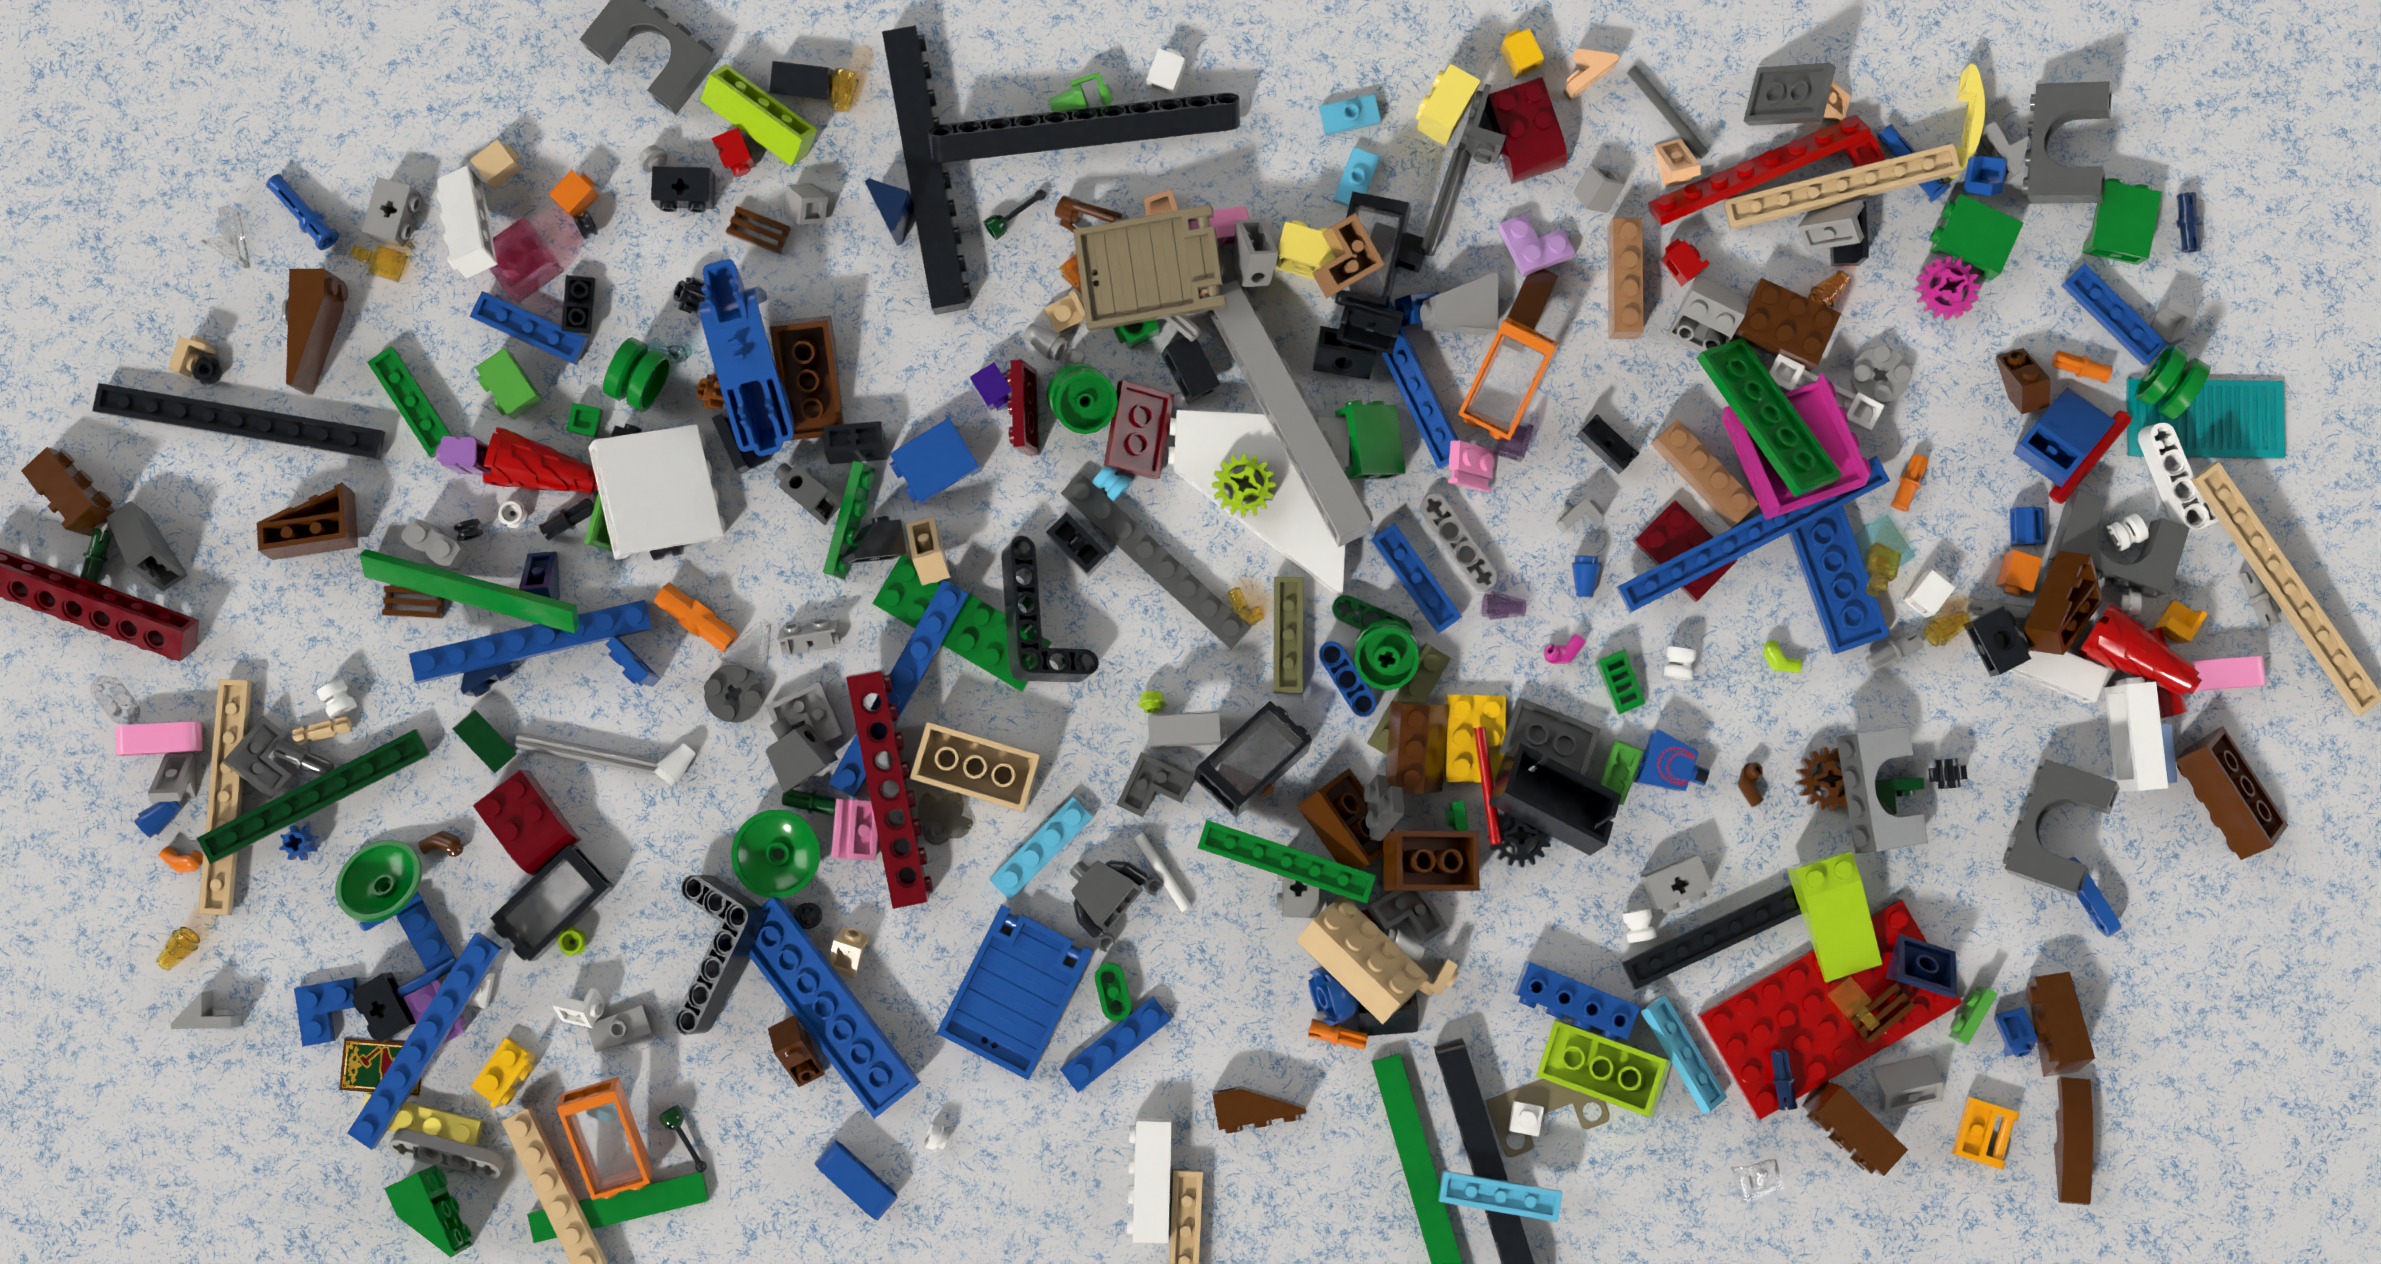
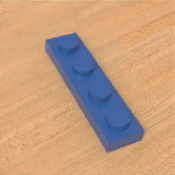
M2085 263L2061 285L2143 366L2149 364L2168 345Z
M484 291L481 292L469 316L480 323L574 365H577L588 342V339L575 332L561 331V326Z
M1395 522L1370 540L1437 635L1462 618Z
M1153 996L1128 1015L1127 1018L1119 1022L1061 1067L1060 1071L1076 1092L1079 1093L1170 1022L1171 1018Z

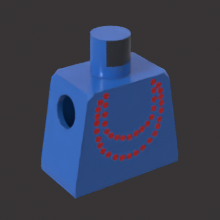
M1656 729L1650 733L1634 783L1675 791H1686L1689 781L1704 786L1710 770L1695 765L1699 753L1697 750Z

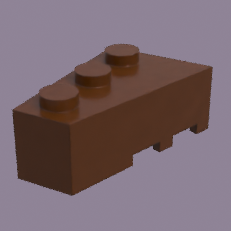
M46 447L21 472L37 493L41 496L44 495L51 502L48 505L49 509L53 513L57 511L61 513L65 519L61 523L65 530L92 537L93 528L101 529L108 523L106 517L115 512V509L111 506L113 501L104 492L97 491L91 485L94 481L86 472L76 469L73 465L75 460L63 449L58 451Z
M341 482L335 485L334 489L320 496L316 494L308 498L309 501L297 507L286 508L257 522L258 551L271 560L358 548L355 493Z
M2057 552L2024 626V635L2027 638L2030 651L2064 655L2103 602L2091 554Z
M2070 971L2035 976L2027 984L2026 997L2031 1005L2043 1077L2078 1072L2094 1060L2095 1055Z

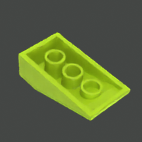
M1841 851L1788 868L1787 871L1824 981L1829 982L1882 965L1862 880L1852 851Z
M1554 1020L1536 1076L1654 1119L1672 1062Z

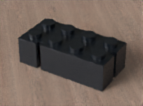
M1519 743L1503 757L1489 805L1589 856L1607 846L1614 824L1610 820L1616 817L1622 795L1549 757L1531 771L1528 770L1542 759L1543 754Z

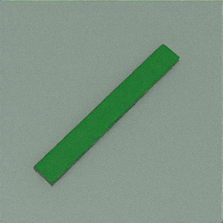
M367 549L360 554L363 573L366 578L571 633H576L580 627L577 605Z
M1397 1053L1373 1060L1371 1063L1431 1264H1462L1445 1203L1438 1201L1439 1183L1401 1055Z

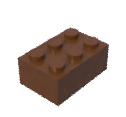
M1760 278L1752 287L1748 296L1750 300L1746 314L1732 338L1736 340L1744 338L1750 346L1774 357L1781 354L1804 365V370L1810 372L1819 365L1841 313Z
M1389 831L1383 838L1384 891H1480L1479 831Z
M1829 1081L1825 1082L1803 1105L1809 1112L1806 1117L1819 1129L1822 1128L1826 1132L1829 1131L1831 1134L1828 1138L1841 1150L1844 1149L1848 1153L1851 1152L1852 1156L1850 1159L1860 1169H1865L1870 1174L1876 1172L1885 1176L1908 1151L1894 1135L1840 1085Z

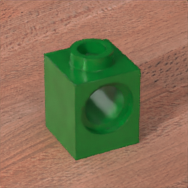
M1155 320L1140 322L1143 325V329L1139 333L1129 332L1127 330L1128 325L1117 326L1113 330L1120 344L1126 342L1128 348L1131 349L1160 334L1157 322Z

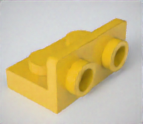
M506 1037L470 1087L490 1100V1106L494 1109L503 1106V1104L507 1106L517 1094L515 1087L520 1080L525 1081L533 1072L535 1067L532 1063L537 1057L510 1037Z

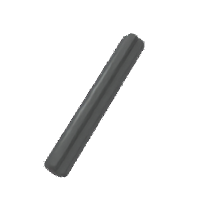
M1455 148L1420 248V252L1424 255H1435L1468 158L1466 150Z

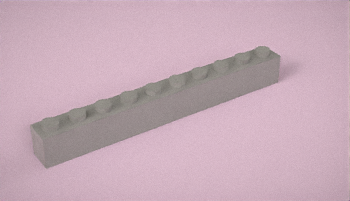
M1237 280L1219 287L1220 295L1226 297L1227 307L1209 310L1208 313L1337 546L1340 547L1370 533L1373 515L1366 504L1362 505L1358 498L1359 490L1353 480L1349 481L1344 473L1346 469L1339 455L1335 456L1330 448L1332 443L1327 432H1321L1317 425L1318 417L1311 406L1307 407L1303 400L1305 398L1303 389L1298 382H1293L1288 362L1285 358L1280 359L1277 353V343L1271 334L1267 335L1263 328L1265 326L1264 320L1259 311L1254 312L1251 307V297L1245 287L1241 288Z

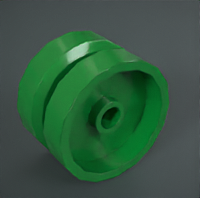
M633 337L628 338L621 344L608 366L603 383V393L618 401L626 398L627 405L642 413L647 411L654 404L666 383L671 367V357L656 348L648 352V345Z
M2172 344L2158 356L2148 369L2136 390L2135 398L2147 406L2158 403L2157 411L2170 420L2176 419L2199 394L2210 374L2211 367L2197 358L2187 362L2188 353Z
M1080 362L1067 364L1056 371L1049 381L1046 392L1047 403L1054 416L1063 426L1072 432L1080 434L1095 433L1106 427L1115 416L1118 405L1117 393L1110 380L1092 365Z
M1384 618L1372 621L1362 628L1356 638L1354 648V661L1357 673L1365 683L1375 689H1397L1411 681L1418 669L1419 651L1416 637L1409 627L1398 620ZM1387 651L1391 652L1389 656H1383Z

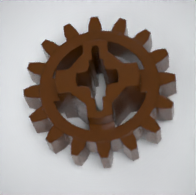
M1827 747L1820 748V755L1816 751L1809 752L1811 760L1807 758L1801 759V763L1805 767L1804 769H1796V773L1802 775V779L1795 781V785H1803L1804 788L1799 792V795L1809 796L1807 800L1808 805L1818 802V810H1824L1826 805L1829 811H1835L1837 804L1841 808L1847 807L1845 788L1839 794V789L1844 782L1842 771L1835 766V762L1841 765L1838 748H1833L1830 754ZM1817 764V771L1813 776H1810L1813 767ZM1826 776L1839 777V779L1829 783H1824V781L1818 782V779ZM1812 786H1815L1817 789H1819L1823 797L1819 796L1813 790Z

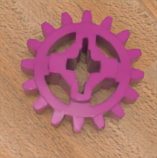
M1950 256L1945 257L1942 262L1937 258L1931 262L1932 266L1927 264L1922 269L1924 274H1920L1916 278L1922 284L1914 288V291L1920 292L1922 296L1916 301L1917 303L1925 302L1926 306L1923 311L1927 312L1932 309L1934 311L1933 318L1936 319L1942 313L1944 320H1949L1952 318V315L1957 319L1963 315V311H1970L1973 308L1971 303L1979 299L1974 292L1978 291L1981 285L1974 284L1973 282L1978 277V274L1970 275L1969 271L1972 266L1969 264L1966 267H1962L1961 258L1957 259L1954 263H1952ZM1931 279L1934 282L1932 289H1930ZM1956 286L1951 290L1939 291L1943 287ZM1965 287V294H1964V297H1962L1961 292H1962L1963 288Z

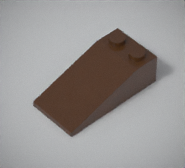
M324 268L289 269L286 384L306 395L314 394L344 312V301L348 299V288L345 282Z
M829 315L773 322L770 326L776 370L788 395L794 419V435L791 440L824 437L823 426L844 424L832 317Z

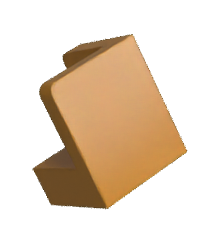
M2173 600L2169 603L2154 629L2161 627L2163 635L2177 644L2191 642L2208 613L2204 610L2194 612L2178 601Z

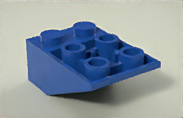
M2067 387L2020 441L2013 454L2056 485L2062 487L2115 423V420Z

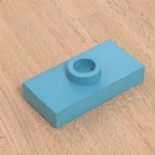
M1375 94L1319 106L1325 136L1381 124Z
M1353 147L1333 202L1349 207L1352 191L1366 194L1380 156Z

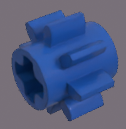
M291 825L290 833L280 835L283 839V846L279 850H285L289 853L288 860H295L297 856H299L301 861L308 860L307 853L318 851L315 847V840L319 836H313L309 833L311 830L310 826H303L300 830L297 825ZM300 838H301V839H302V843L299 844V845H298V848H297V847H296V843L299 842V841H300Z

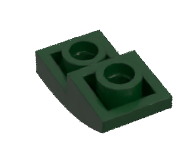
M475 709L452 728L494 774L517 755L509 744Z

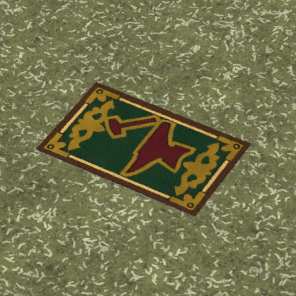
M344 1038L339 1090L374 1092L405 1042L387 1041L379 1043L378 1040ZM421 1078L410 1095L420 1096Z

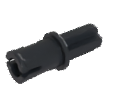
M585 498L567 510L562 508L560 514L539 525L541 533L543 535L547 534L545 538L550 541L569 528L575 529L577 523L592 515L595 504L589 498Z

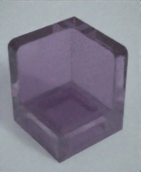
M1504 421L1508 425L1511 424V422ZM1527 424L1526 427L1519 425L1510 441L1507 439H1497L1494 454L1521 462L1525 457L1534 425Z

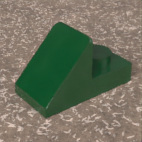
M1924 778L1875 780L1877 799L1882 808L1890 815L1897 814L1895 791L1897 797L1915 796V790L1924 789Z

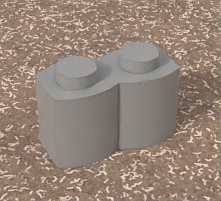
M411 518L400 535L408 546L426 553L432 561L450 569L460 570L471 554L470 550L462 542L446 536L438 527L420 519Z

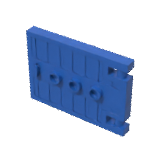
M1001 904L936 1034L1029 1080L1094 950L1086 946L1081 950L1072 945L1074 940L1023 914L1018 918L1010 914L1011 908ZM1004 924L1014 928L1010 936L1001 932ZM1066 956L1077 960L1074 968L1063 963Z

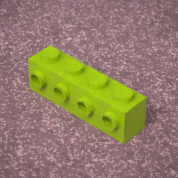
M727 64L709 74L700 99L701 102L790 166H793L808 155L817 133L816 128Z

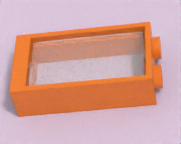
M1507 317L1503 320L1458 415L1464 417L1463 421L1466 424L1478 428L1480 425L1488 429L1489 435L1501 441L1505 439L1510 441L1515 435L1560 342Z
M619 1077L561 1093L556 1108L591 1199L611 1198L618 1192L629 1189L639 1190L650 1184L653 1168Z

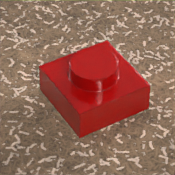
M1874 134L1870 138L1845 149L1854 168L1886 160Z

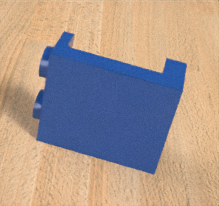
M950 418L945 419L889 453L894 460L889 465L897 478L903 476L908 483V486L904 488L913 503L918 500L922 506L927 504V500L970 474L974 476L982 471Z

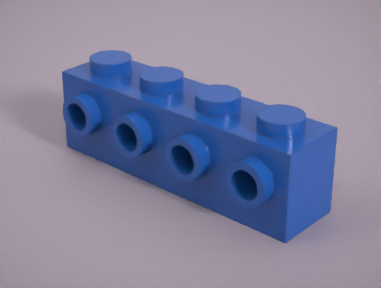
M1525 961L1513 994L1520 996L1519 1003L1534 1009L1536 1004L1547 1007V1014L1561 1020L1564 1015L1575 1019L1574 1025L1590 1031L1592 1026L1602 1030L1601 1036L1618 1042L1619 1037L1628 1040L1640 1006L1529 961Z

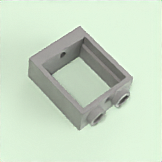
M1219 712L1148 716L1150 748L1219 745L1221 738H1226V721L1219 718Z

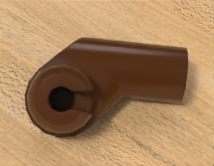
M446 831L438 832L418 842L419 848L424 855L439 848L448 852L449 856L456 857L464 849L459 837Z

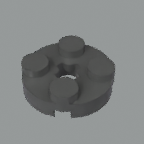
M726 665L717 669L704 685L706 705L709 711L722 721L732 723L745 722L754 717L761 708L760 705L764 697L763 683L754 671L742 665ZM732 686L735 689L740 688L742 691L738 695L740 700L736 702L734 699L727 698V694L730 693L729 688Z

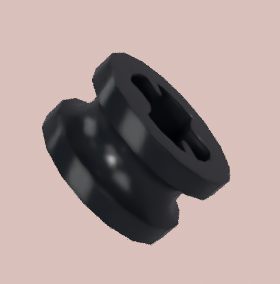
M587 210L583 212L582 216H573L585 240L589 238L591 233L594 235L598 234V229Z
M471 519L454 525V530L459 533L456 537L457 541H467L483 535V530L478 528L480 520Z
M803 903L795 909L794 918L803 929H811L818 926L821 922L822 911L814 903ZM806 907L810 908L809 911L814 910L816 917L811 918V924H806L807 920L802 921L801 915L805 913L804 908Z

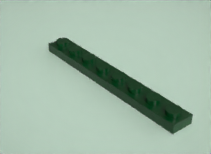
M414 729L197 837V840L209 863L214 864L430 756V753L418 729Z

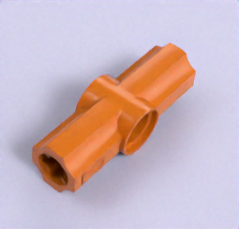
M668 582L656 595L654 603L658 607L675 617L678 623L697 637L701 636L721 652L726 653L737 641L740 633L716 617V613L697 599L693 600Z

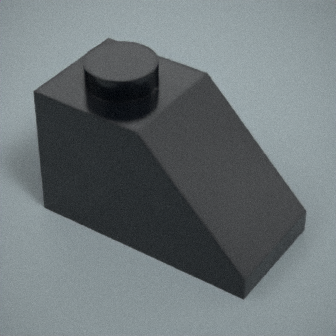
M889 516L871 519L872 523L861 528L841 559L842 565L891 560L907 554L901 519L889 520Z

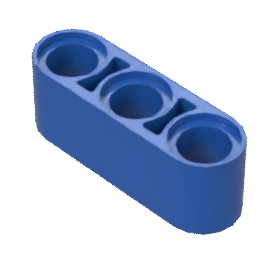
M1335 641L1324 643L1319 650L1320 661L1349 707L1360 717L1371 715L1376 709V699L1367 684L1357 673V669L1350 657L1339 643ZM1334 646L1340 650V658L1337 662L1329 663L1324 659V651L1328 647ZM1345 671H1351L1356 676V683L1350 688L1343 687L1339 682L1340 675ZM1365 695L1371 699L1372 707L1369 711L1359 712L1356 709L1355 701L1359 696Z
M834 1140L814 1162L819 1171L874 1220L878 1221L898 1199L897 1194L881 1178L837 1140Z

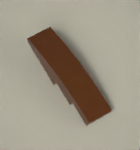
M2060 1077L2057 1080L2059 1110L2055 1112L2058 1141L2054 1144L2058 1202L2090 1205L2093 1175L2091 1079Z

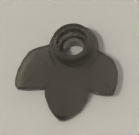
M928 792L921 797L917 814L924 824L922 835L929 844L942 845L949 838L960 839L970 831L973 821L965 816H961L964 803L960 793H950L939 801ZM935 825L940 826L942 834H934L932 827Z

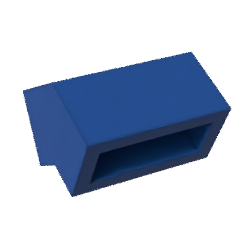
M2031 506L2010 509L2011 545L2029 546L2044 544V508Z

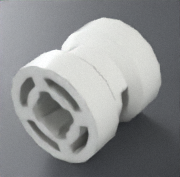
M2135 513L2125 517L2121 523L2115 522L2106 527V535L2110 544L2119 552L2129 548L2131 543H2140L2149 537L2145 522Z
M1667 647L1668 665L1664 667L1663 676L1679 680H1693L1694 671L1691 669L1692 662L1696 659L1697 651L1680 647Z
M344 679L333 681L316 691L320 701L325 702L327 706L326 713L330 719L340 717L357 707L354 698L350 697L347 693L348 686Z
M1651 908L1622 913L1623 922L1627 924L1628 928H1631L1626 933L1628 943L1657 938L1655 928L1648 925L1651 924L1650 920L1653 917Z

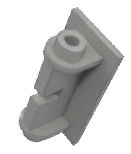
M822 618L813 621L810 625L801 626L800 623H793L784 626L783 629H780L777 638L778 641H783L780 642L782 653L792 655L809 652L808 641H813L815 651L835 648V644H840L839 633H833L836 632L838 621Z

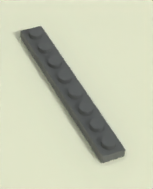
M1081 472L1061 492L1065 499L1230 650L1251 629Z

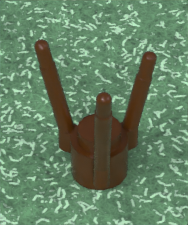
M1065 195L1061 197L1055 209V216L1061 219L1060 226L1069 229L1072 233L1073 229H1077L1072 223H1078L1083 213L1108 222H1115V218H1122L1121 213L1083 203Z

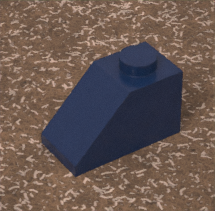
M557 551L528 553L518 590L559 600Z

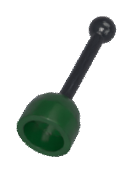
M1042 189L1037 190L1035 196L1005 217L1001 215L988 217L983 221L987 231L995 240H998L1007 232L1008 221L1036 201H1043L1046 198V192Z
M677 1104L660 1114L657 1118L665 1129L677 1131L696 1163V1171L704 1172L707 1169V1164L705 1161L700 1160L682 1130L681 1125L684 1121V1115Z

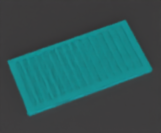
M2142 379L2126 380L2127 413L2132 418V422L2127 427V456L2144 457L2138 442V434L2142 428L2158 423H2168L2175 430L2186 457L2284 459L2286 457L2284 381L2206 380L2199 394L2187 409L2176 419L2170 420L2157 411L2158 403L2147 406L2135 398L2136 390ZM2164 448V449H2159V451H2160V452H2164V451H2165V448Z

